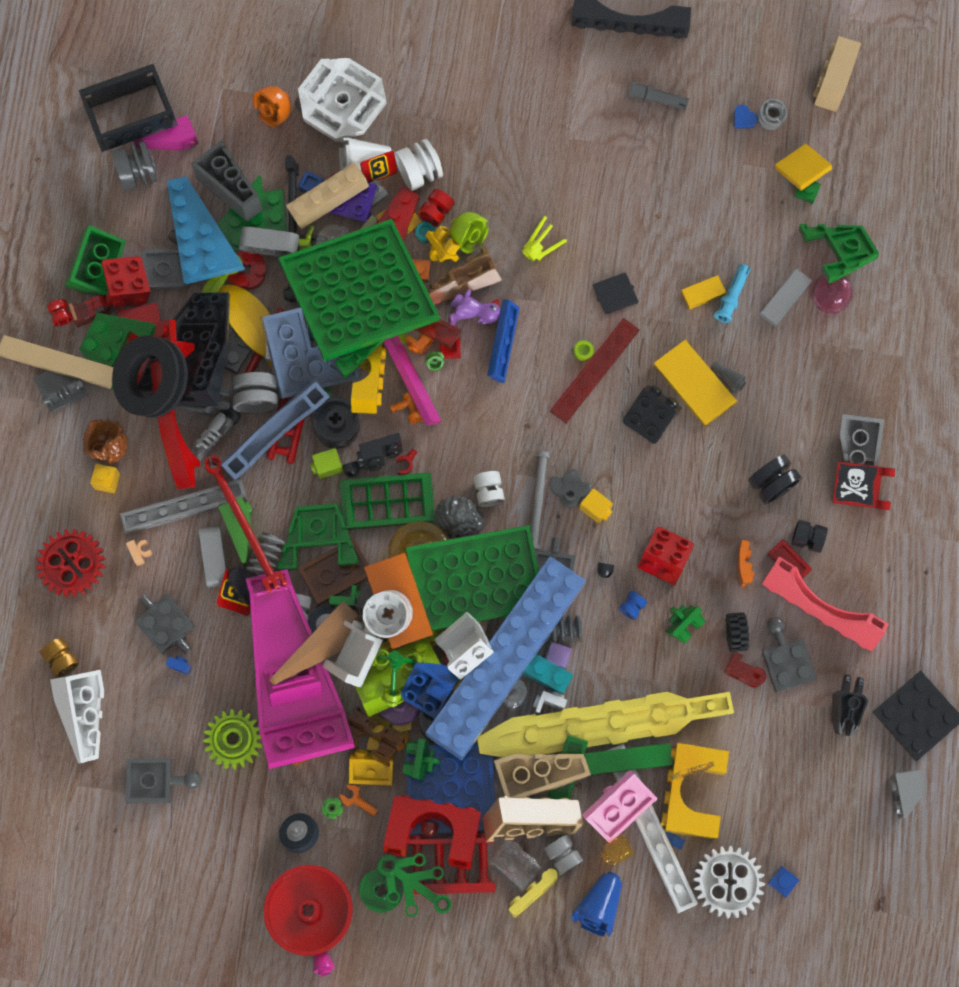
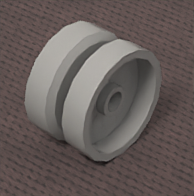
M250 372L233 377L232 390L236 393L232 397L233 409L245 414H261L276 410L279 404L278 395L274 393L278 389L275 375L264 372Z

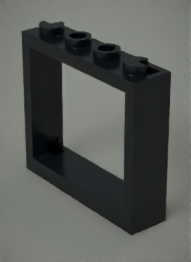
M154 64L78 90L102 152L178 125ZM153 85L156 86L165 108L164 112L101 134L92 107Z

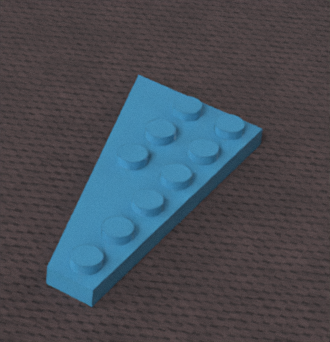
M185 176L167 181L185 284L245 270L188 178Z

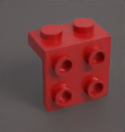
M141 257L105 259L102 261L101 265L108 288L105 299L107 308H121L127 305L141 306L147 303L151 290Z
M656 527L637 568L675 586L692 552L694 543L662 527Z

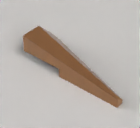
M486 246L480 248L481 253L474 258L471 256L466 258L467 263L457 268H452L430 284L431 289L428 290V293L434 305L455 298L458 294L463 295L468 289L472 292L502 281Z
M342 601L269 681L273 685H277L279 682L289 677L291 678L297 673L309 669L341 652L351 631L343 623L345 620L351 623L353 620L361 622L359 615Z

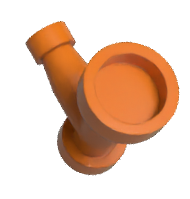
M409 392L402 395V401L390 405L392 413L408 407L410 411L408 421L410 424L423 420Z

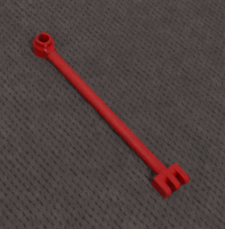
M211 456L212 464L217 466L213 469L210 468L211 462L207 458L205 460L206 471L213 474L266 575L261 581L267 594L272 592L269 586L271 583L275 590L280 588L277 583L278 580H280L283 587L286 586L287 581L282 572L274 573L225 480L221 472L220 458Z

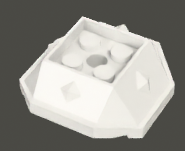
M350 58L321 59L298 88L304 122L335 142L340 141L343 137L352 138L364 134L387 104L382 78ZM341 100H346V101H347V102L344 103V104L339 103V101H341Z

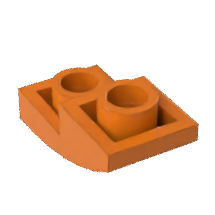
M746 540L740 542L737 552V576L742 588H745L748 583H752L755 571H752L753 564L745 562L749 561L752 549H749L750 542Z

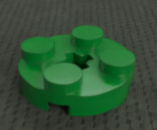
M378 868L370 871L363 877L359 893L362 902L368 909L377 913L392 911L399 905L403 897L404 888L402 881L395 876L396 891L400 894V901L396 904H391L387 900V894L379 897L375 888L380 887L381 884L385 885L386 890L388 888L386 876L380 874ZM391 893L389 899L391 901H396L398 899V895L396 893Z

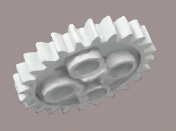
M723 846L719 847V854L714 849L711 850L712 857L705 854L706 862H698L702 869L694 870L699 877L694 878L693 881L699 883V886L693 889L701 892L696 898H704L705 901L702 907L709 904V913L716 909L717 917H720L723 912H725L726 919L730 918L731 913H733L735 918H739V911L743 915H747L746 908L750 910L755 909L752 902L760 903L756 896L764 895V892L759 890V887L765 886V883L759 882V878L764 877V874H758L757 872L761 865H753L756 858L749 860L748 851L741 855L740 847L733 852L732 846H729L727 852H725ZM728 862L731 863L730 880L734 881V884L729 887L730 902L726 901L728 884L724 883V880L728 879ZM715 864L723 867L724 872L722 876L714 874L713 867ZM737 866H742L745 869L746 873L743 878H739L735 874ZM716 886L720 887L723 891V896L720 899L715 898L712 894V890ZM736 888H741L744 891L745 897L743 900L736 899L734 895Z

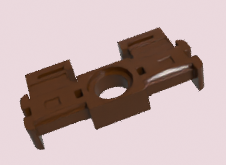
M356 706L352 710L353 715L347 717L355 748L353 749H358L357 738H360V735L363 736L365 733V735L378 741L380 745L377 750L374 749L371 752L372 758L389 767V760L396 752V749L398 752L402 751L407 742H409L410 736L406 731L403 734L393 729L390 722L376 715L368 717ZM375 726H384L381 732H373Z

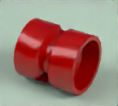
M434 189L427 198L428 202H424L418 210V214L425 222L431 223L434 227H439L445 219V214L451 211L455 202L444 191Z

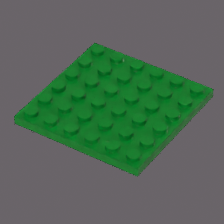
M392 219L278 258L299 308L302 307L304 319L324 362L440 321L439 313Z

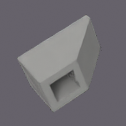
M917 770L891 775L889 787L895 796L893 808L895 814H898L899 819L909 816L925 793L922 772Z

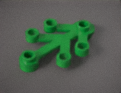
M418 853L413 857L397 859L391 854L383 855L378 861L377 868L380 874L386 876L387 900L389 903L396 904L400 901V894L396 891V876L403 882L406 901L405 913L407 916L415 917L418 914L413 889L431 901L438 913L444 914L451 909L449 897L445 895L438 896L418 882L427 879H442L444 870L441 867L435 866L431 870L407 874L400 868L412 865L416 867L424 866L426 858L423 854ZM421 856L424 861L422 864H417L415 858ZM391 862L393 867L390 870H386L384 864ZM435 869L441 870L442 874L440 877L433 875ZM391 893H396L398 895V899L396 901H391L389 899ZM441 900L447 903L445 909H440L438 906ZM409 906H414L416 908V912L414 914H409L407 912Z

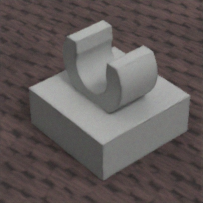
M376 179L371 182L378 185L372 208L388 197V192Z

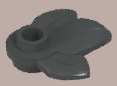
M575 469L567 471L563 479L552 477L550 481L552 492L559 496L560 502L565 507H574L579 503L580 499L585 498L591 492V483L582 482L580 473Z

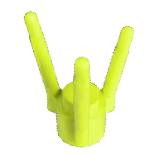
M543 216L530 239L523 246V254L531 261H535V259L540 261L545 255L567 242L566 239H563L545 251H541L543 247L540 242L553 226L550 224L537 240L534 239L547 219L546 216Z

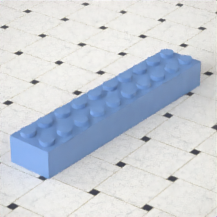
M550 556L489 642L493 653L464 677L426 731V736L462 761L582 590L586 580Z

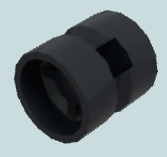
M799 519L793 533L791 545L800 548L808 546L810 551L821 553L828 527L818 524L811 526L810 522Z

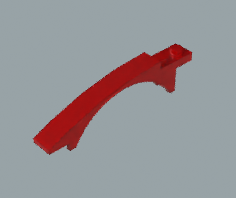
M169 319L155 322V337L173 342L182 351L185 358L195 350L193 343L177 341L176 320ZM157 358V362L151 363L153 394L159 388L162 380V368ZM173 409L168 414L157 417L161 439L177 489L194 488V467H200V460L194 456L184 442Z

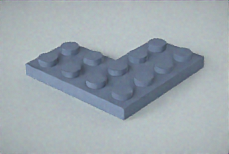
M302 307L260 317L280 398L296 395L313 379L322 388L359 379L358 369L348 378L344 379L335 366L336 360L350 353L324 362L318 347L311 348Z

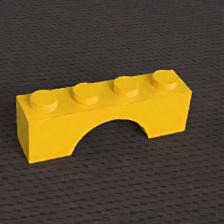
M383 343L359 366L366 370L369 375L365 379L353 383L351 395L352 413L377 414V405L381 406L382 393H379V390H383V377H380V375L385 373V362H382V359H386V347H383Z

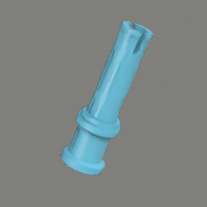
M745 264L738 265L726 295L721 298V305L718 311L714 313V317L722 323L731 322L733 310L738 306L739 294L751 271L749 266Z

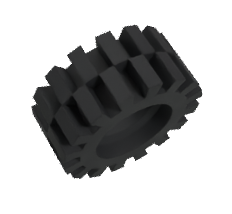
M744 612L726 614L725 627L729 651H747L749 648V627L747 626L746 614Z

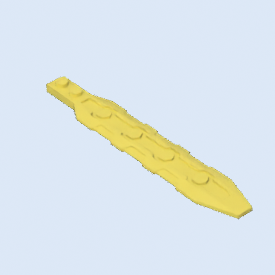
M670 692L646 695L644 698L626 701L615 700L605 702L602 705L584 708L573 707L562 709L560 712L513 717L480 735L477 743L479 754L500 758L513 754L545 755L562 752L568 734L588 740L587 747L610 743L615 745L654 736L656 738L674 735L690 721L733 714L734 710L730 692L689 699Z

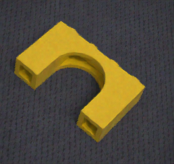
M677 743L675 748H671L673 766L672 770L668 769L667 782L670 783L669 791H665L664 804H667L666 813L663 812L661 817V826H664V832L713 840L718 838L721 816L698 813L689 809L681 798L680 787L684 777L692 772L726 774L729 751Z

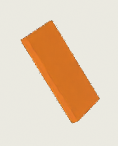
M406 553L364 567L373 595L386 590H396L404 594L412 605L413 618L410 625L402 633L388 638L392 649L434 635ZM387 609L385 616L393 618L394 610Z

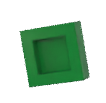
M814 181L802 191L797 189L794 197L813 204L821 184Z

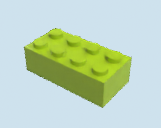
M427 637L395 650L405 658L410 653L418 652L424 656V663L440 664ZM389 663L381 669L371 665L362 686L354 685L368 717L391 708L381 699L382 695H384V690L391 687L392 668ZM404 663L401 668L397 669L396 688L401 691L411 673L406 669Z

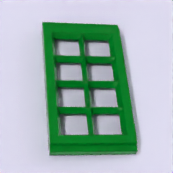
M431 473L340 481L342 516L347 530L424 524L434 522L435 520ZM420 481L421 496L408 497L407 482ZM402 483L403 498L390 499L388 484ZM384 485L385 500L371 501L370 486ZM365 486L367 501L353 502L352 487ZM422 500L423 515L410 517L408 502ZM403 502L405 517L391 518L390 503ZM385 504L386 519L373 520L372 505ZM367 505L368 520L355 521L354 506Z

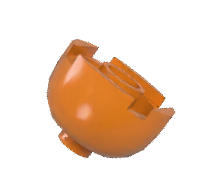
M266 86L253 94L254 109L258 108L261 113L258 116L266 125L270 127L279 126L288 119L291 113V102L289 95L276 86Z

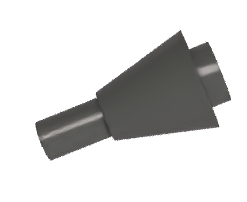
M717 361L712 364L711 368L720 374L732 392H739L744 388L746 376L724 368Z

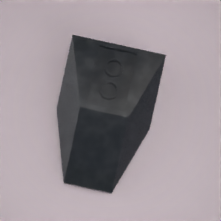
M229 292L193 293L173 319L176 320L177 341L193 343L195 345V350L185 358L188 369V381L184 395L177 406H218L229 343ZM155 356L149 358L138 384L140 392L146 398L153 395L151 363L157 362Z

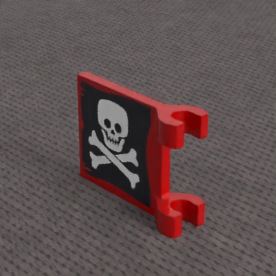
M838 461L833 503L890 510L891 502L879 500L882 476L894 477L895 468Z

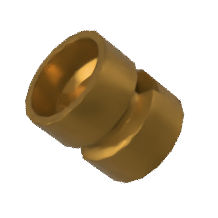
M64 638L51 641L39 652L44 661L51 664L49 669L55 678L70 673L79 665V661L74 653L69 652L70 647Z

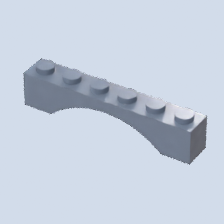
M313 379L222 459V467L234 480L238 479L279 438L322 405L330 397L328 393Z

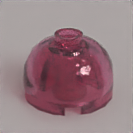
M823 274L816 280L812 288L811 297L819 310L835 314L848 307L853 297V286L846 276L828 283Z

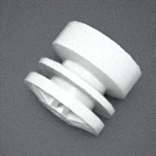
M427 139L421 140L420 145L418 143L413 144L414 154L408 147L394 152L399 172L411 191L424 186L423 176L429 182H433L434 177L436 179L443 177L438 154Z
M386 590L374 594L367 600L363 608V620L366 628L378 637L390 638L402 633L410 625L413 618V608L410 600L396 590ZM387 609L394 610L393 618L385 616Z

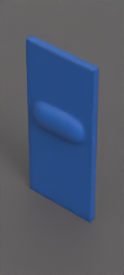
M665 832L670 844L681 850L686 840L671 832Z

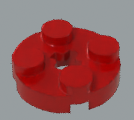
M242 250L236 252V255L241 258L243 266L251 267L250 273L247 274L246 272L242 273L239 271L236 274H229V282L246 290L256 289L265 280L267 271L265 260L257 253H249Z

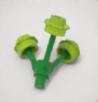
M379 647L372 666L381 669L389 663L392 668L391 687L384 690V695L381 698L383 702H386L387 706L395 707L403 701L401 690L396 688L397 669L401 668L404 663L406 669L411 672L416 663L425 662L422 654L413 652L405 658L398 651L394 650L389 655L385 648Z

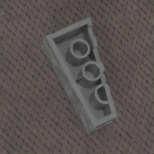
M222 140L191 163L196 179L245 221L248 222L262 211L258 194L248 179L245 178L242 170L235 163Z

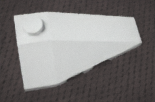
M101 670L50 679L54 702L78 763L98 759L101 735L98 728L99 718H102L100 705L101 698H104Z

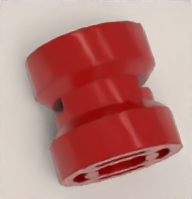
M57 299L47 305L48 312L52 314L51 320L54 326L60 327L72 322L73 317L68 311V303L65 299Z

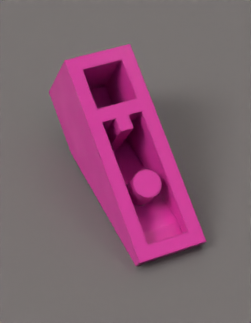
M188 115L176 119L177 126L133 141L136 148H141L139 143L144 141L148 149L175 151L188 150L199 143Z

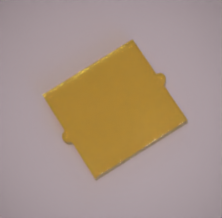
M709 762L679 771L672 775L670 779L674 781L705 772L713 767L714 764Z

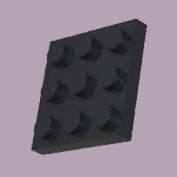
M921 670L872 712L915 761H918L959 725V712Z

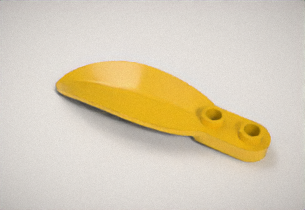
M222 285L218 292H229L230 294L229 324L241 340L254 352L263 356L265 360L266 338L260 317L268 316L270 313L254 295L245 289L235 285ZM265 361L270 367V369L273 371L272 362Z

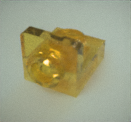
M623 834L611 843L603 846L600 855L606 865L610 864L614 867L634 855L635 852Z

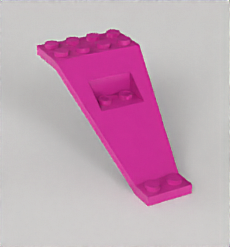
M287 569L281 570L287 585L283 587L280 580H278L277 583L280 588L275 590L271 583L269 586L272 592L268 594L261 579L266 577L265 574L246 579L251 605L259 731L269 769L355 748L340 698L328 670L322 667L324 661L279 682L277 685H273L269 681L312 635Z

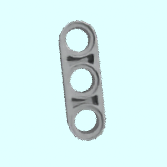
M243 227L238 248L244 252L282 257L297 251L300 236L286 231Z
M214 526L199 529L207 587L221 586L224 572L227 570L221 527Z

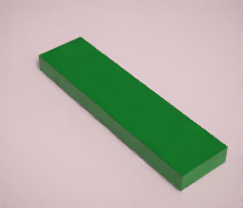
M670 743L584 754L591 775L673 766Z

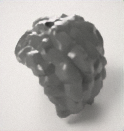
M452 495L447 497L446 500L442 499L437 505L434 525L437 530L442 531L448 538L455 539L480 534L485 521L482 512L478 510L474 501L467 499L465 496Z

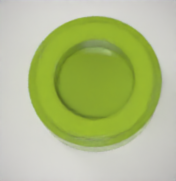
M586 340L577 342L573 349L574 357L581 362L589 361L594 353L593 345Z

